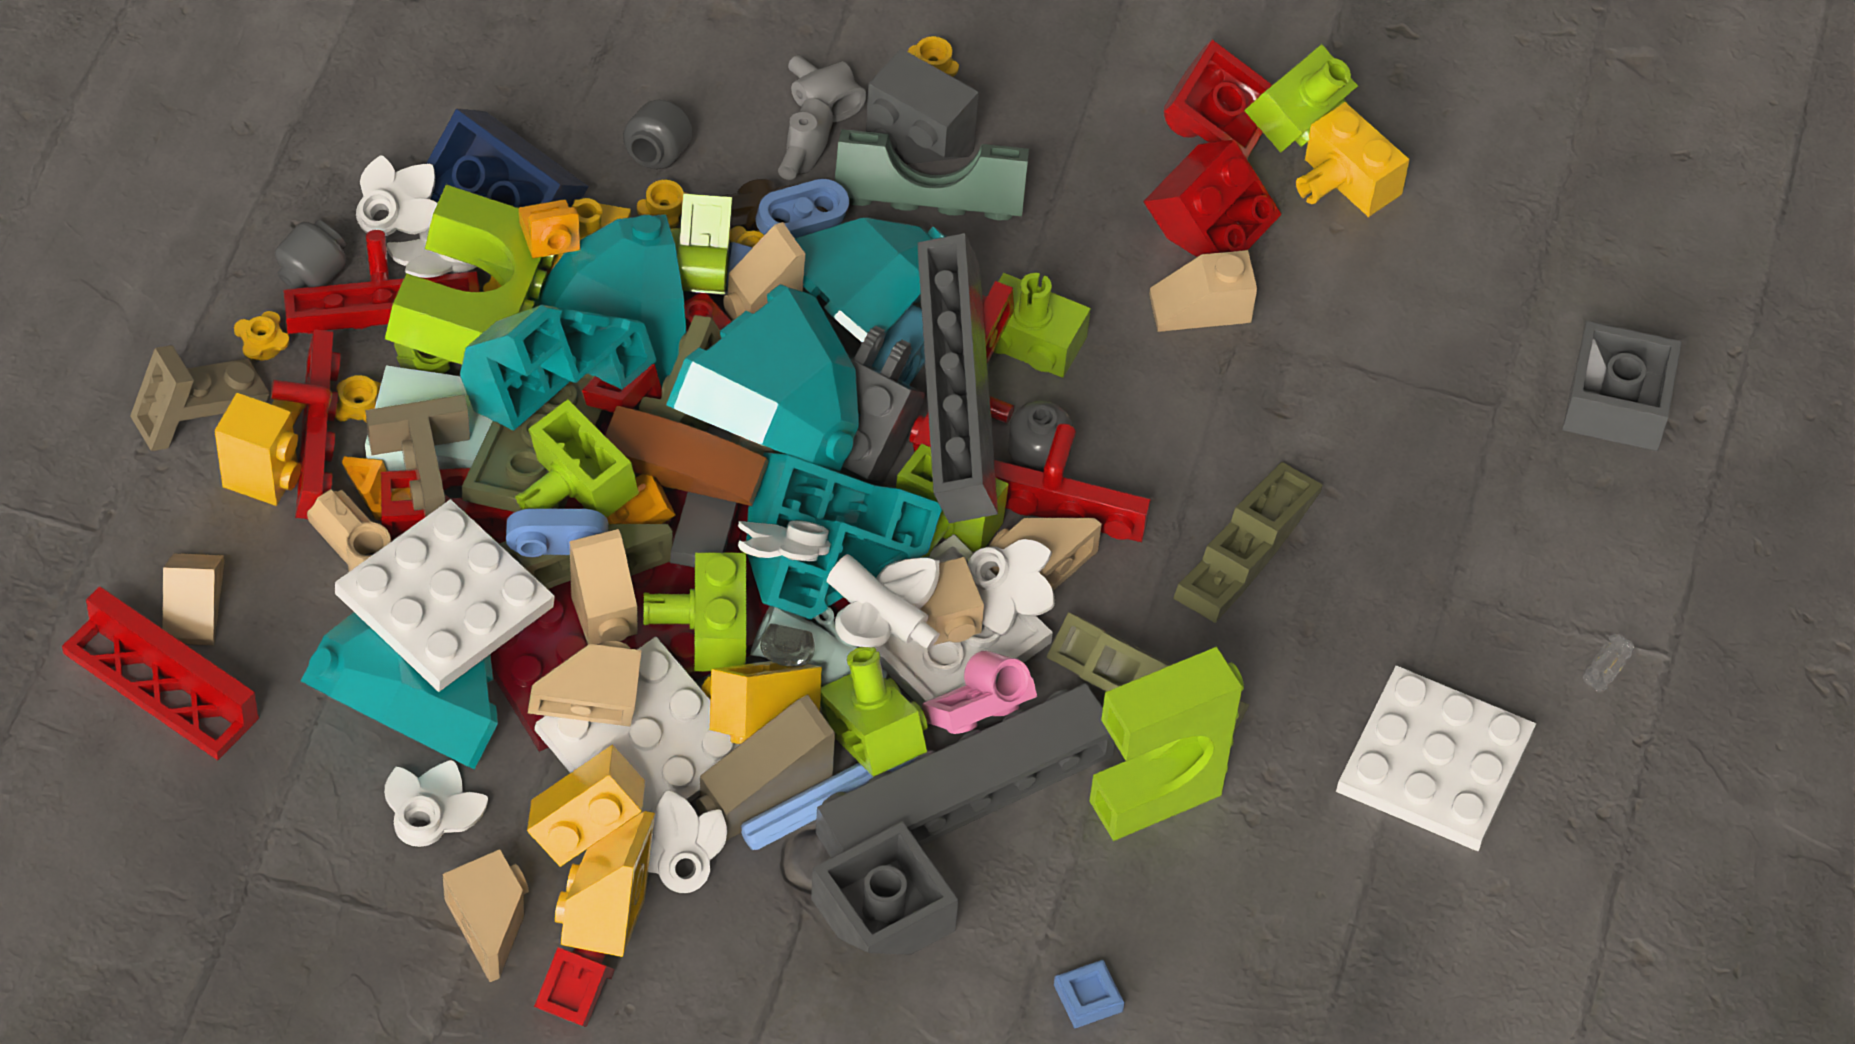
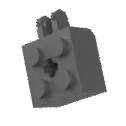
M875 325V327L870 328V331L867 332L856 356L854 357L847 353L856 370L858 413L861 416L859 427L853 439L852 450L845 459L843 467L868 480L884 482L923 404L925 393L898 380L911 354L912 348L909 342L901 339V341L894 345L882 370L872 366L886 336L885 330Z

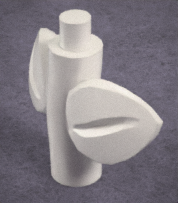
M846 554L843 556L827 578V583L851 603L837 613L835 629L838 636L846 643L854 646L878 648L889 640L890 633H892L906 644L914 639L925 649H930L937 641L940 633L926 623L929 615L920 609L928 602L936 589L940 574L939 560L932 557H921L895 561L886 565L875 578L851 555Z

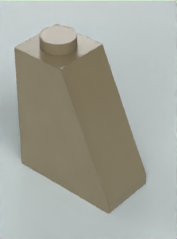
M808 695L798 699L700 775V798L696 800L700 815L716 809L722 811L727 826L726 841L741 833L743 822L832 777L835 732Z

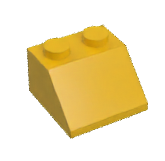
M644 811L587 848L580 865L572 864L566 892H560L555 911V922L563 924L561 945L620 957L624 956L645 901L655 813Z

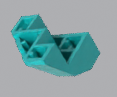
M666 214L654 216L640 215L633 218L617 219L580 240V250L564 253L546 277L539 299L531 297L530 300L535 302L534 308L545 305L638 320L644 323L657 359L653 364H655L661 388L665 378L671 375L679 355L680 340L686 333L684 296L675 242Z
M863 217L795 238L805 253L803 287L814 297L819 295L828 302L824 307L827 312L861 342L864 341L870 328L872 329L875 325L885 330L884 332L887 334L913 303L921 301L917 243L947 236L934 226L927 232L921 226Z
M780 284L767 294L768 303L754 314L745 311L720 330L721 340L708 350L700 347L684 359L666 405L763 446L840 472L845 459L852 450L853 439L859 427L856 370L816 297Z
M540 305L496 321L465 348L460 377L473 411L514 431L570 381L577 383L586 374H590L617 388L623 389L647 370L657 359L645 324L638 320Z
M763 453V456L768 459L769 463L753 505H748L747 522L774 524L788 528V524L791 521L811 522L821 525L828 530L827 540L831 543L829 553L819 555L816 561L791 560L782 555L771 558H759L747 554L763 604L812 619L828 610L827 607L843 598L836 589L827 583V578L837 562L846 554L851 555L876 578L886 565L904 559L919 558L929 552L942 510L938 502L901 489L874 486L789 455ZM747 533L746 541H748V540H750V539H753V538Z
M355 612L323 636L317 650L311 656L309 665L301 679V682L474 770L498 725L496 705L489 702L487 682L493 680L490 654L438 692Z

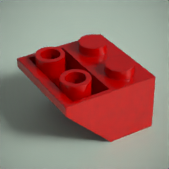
M1235 139L1198 144L1143 201L1166 238L1195 257L1203 254L1249 250L1282 215Z

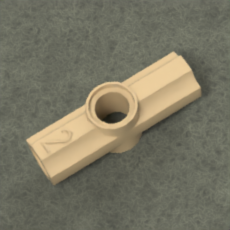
M330 489L317 497L315 504L307 511L308 521L348 564L349 572L372 556H365V554H375L391 542L388 530L381 524L371 522L343 490L333 491Z

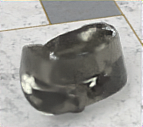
M771 623L761 638L760 648L763 655L770 661L784 666L795 667L806 665L811 661L815 651L813 634L810 631Z

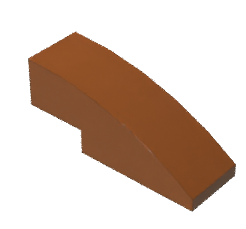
M621 406L616 407L605 437L631 461L635 473L656 477L661 486L750 506L753 505L769 463L766 457L708 432Z

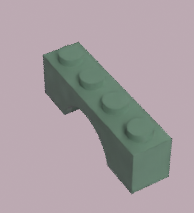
M841 129L837 149L835 182L846 190L849 204L864 206L870 205L872 201L891 202L890 206L899 210L911 211L918 209L919 206L938 207L937 211L946 215H963L967 210L984 212L985 217L993 220H1010L1013 215L1022 216L1029 149L982 144L975 157L962 169L946 175H928L910 168L899 158L891 144L889 134Z

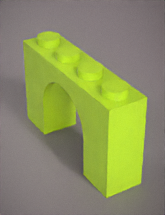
M445 185L433 212L425 249L477 266L493 276L501 287L486 292H466L406 273L392 306L385 340L462 365L465 348L496 321L534 308L535 302L529 300V298L539 299L547 276V272L541 269L543 267L550 270L556 255L532 259L519 223V208Z
M1217 646L1105 692L1101 721L1126 761L1093 774L1089 801L1113 841L1222 795L1244 683L1236 665L1232 662L1227 663Z

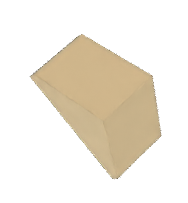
M174 553L163 567V630L184 644L214 645L225 563L224 555Z

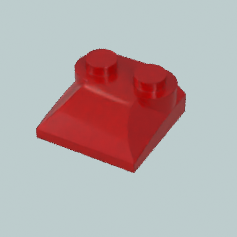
M1212 39L1204 46L1185 71L1165 104L1164 117L1170 129L1182 137L1192 138L1200 136L1209 143L1235 139L1245 157L1248 158L1263 132L1244 110L1269 89L1272 84Z

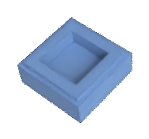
M1104 960L1055 976L1054 987L1074 1028L1123 1012L1124 1001Z

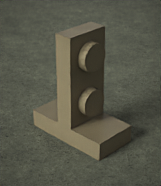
M173 345L157 347L152 354L130 417L150 450H162L169 448L179 421L224 414L236 393L267 402L270 392L248 358L186 368Z
M465 395L365 410L371 456L402 451L406 471L415 469L417 480L409 481L414 511L423 510L425 517L445 503L435 445L470 440L469 417Z

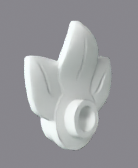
M380 155L365 168L360 179L364 197L357 206L356 218L361 229L365 233L371 230H381L385 233V236L394 233L396 230L408 234H418L427 231L430 228L433 212L437 206V202L430 200L435 188V170L433 165H414L395 172L392 164L384 156ZM380 210L389 211L385 219L380 221L373 219L376 212Z
M429 229L419 233L420 239L387 243V251L395 262L406 266L405 273L417 277H438L448 272L454 274L466 273L477 267L426 250L425 245Z
M739 521L738 527L748 533L753 539L744 542L739 540L738 547L744 553L755 557L771 558L782 555L791 560L816 561L819 555H826L830 551L831 543L827 540L828 530L815 523L791 521L788 524V528L774 524Z
M1023 539L1014 542L1005 549L998 547L979 549L970 557L967 565L984 604L982 623L992 632L1006 635L1013 624L1016 613L1023 616H1038L1054 607L1055 596L1053 588L1047 579L1039 573L1048 563L1052 554L1043 544L1034 540ZM999 567V573L995 578L991 580L985 579L988 569Z
M453 760L431 768L419 778L404 768L395 767L385 784L386 802L395 812V832L403 842L411 846H427L438 841L444 833L462 832L469 829L481 819L488 804V797L484 794L474 792L463 793L461 775ZM416 821H426L429 823L423 827L412 826Z
M666 790L654 811L655 819L648 872L659 874L664 885L674 892L691 893L698 890L707 881L710 874V860L722 850L726 842L727 826L720 809L711 810L697 816L694 808L686 799L671 790ZM683 858L691 859L694 864L692 873L686 877L678 876L675 871L677 862Z

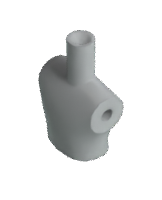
M800 55L794 56L790 60L789 70L800 78L794 81L791 86L793 98L799 106H802L807 99L822 101L831 109L833 122L850 118L864 106L866 91L855 82L852 70L845 62H838L818 69Z
M807 99L802 104L800 112L790 117L786 154L778 168V173L782 178L792 180L796 177L797 173L802 174L811 171L822 155L833 124L832 111L824 102L816 99Z

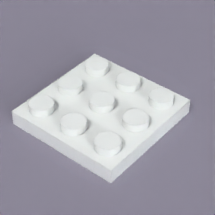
M451 499L335 582V594L438 692L553 608L554 595Z
M952 535L936 546L931 552L930 557L939 560V563L965 557L968 564L973 553L955 535ZM988 569L985 574V579L991 580L995 578L996 575L990 569ZM1016 613L1013 624L1006 635L996 634L982 623L981 633L973 635L965 641L957 643L948 641L933 645L927 650L914 639L906 644L890 633L889 640L881 647L876 648V651L880 653L881 667L922 708V703L966 686L964 679L965 668L970 658L976 653L991 651L1018 659L1024 663L1051 644L1053 632L1037 616H1023ZM998 672V674H997V676H996V681H995V683H996L997 680H998L999 672Z
M656 636L637 649L642 651L635 710L630 727L544 716L536 722L534 729L570 773L613 744L645 780L642 812L648 811L653 813L658 801L666 790L679 794L689 803L700 795V775L740 745L730 742V735L709 730L710 699Z
M1395 666L1339 779L1336 792L1479 851L1534 734L1537 723L1409 670Z

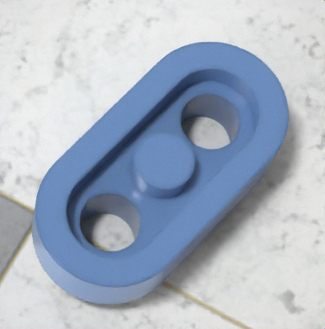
M817 179L777 190L765 195L761 200L756 214V224L760 232L765 235L775 224L779 223L774 219H781L785 222V226L794 238L802 237L841 224L849 206V197L846 190L840 184L829 179ZM816 207H824L828 212H821Z
M523 509L508 517L506 522V543L512 550L525 557L570 555L569 541L608 532L609 523L602 513L590 509Z

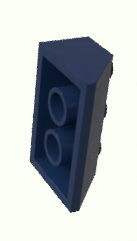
M456 109L426 163L433 165L435 170V188L430 200L437 203L445 185H449L516 208L565 199L568 206L572 207L574 200L582 199L589 187L486 111Z

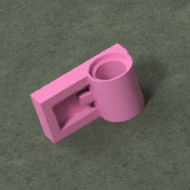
M980 651L973 655L966 665L964 672L966 686L922 703V708L927 723L947 729L949 733L958 734L975 729L978 725L977 721L989 716H1005L1019 710V704L1036 698L1037 694L1034 680L1030 676L1028 667L1022 661L991 651ZM998 672H999L998 680H997V682L995 683V681H996V676H997V674H998Z

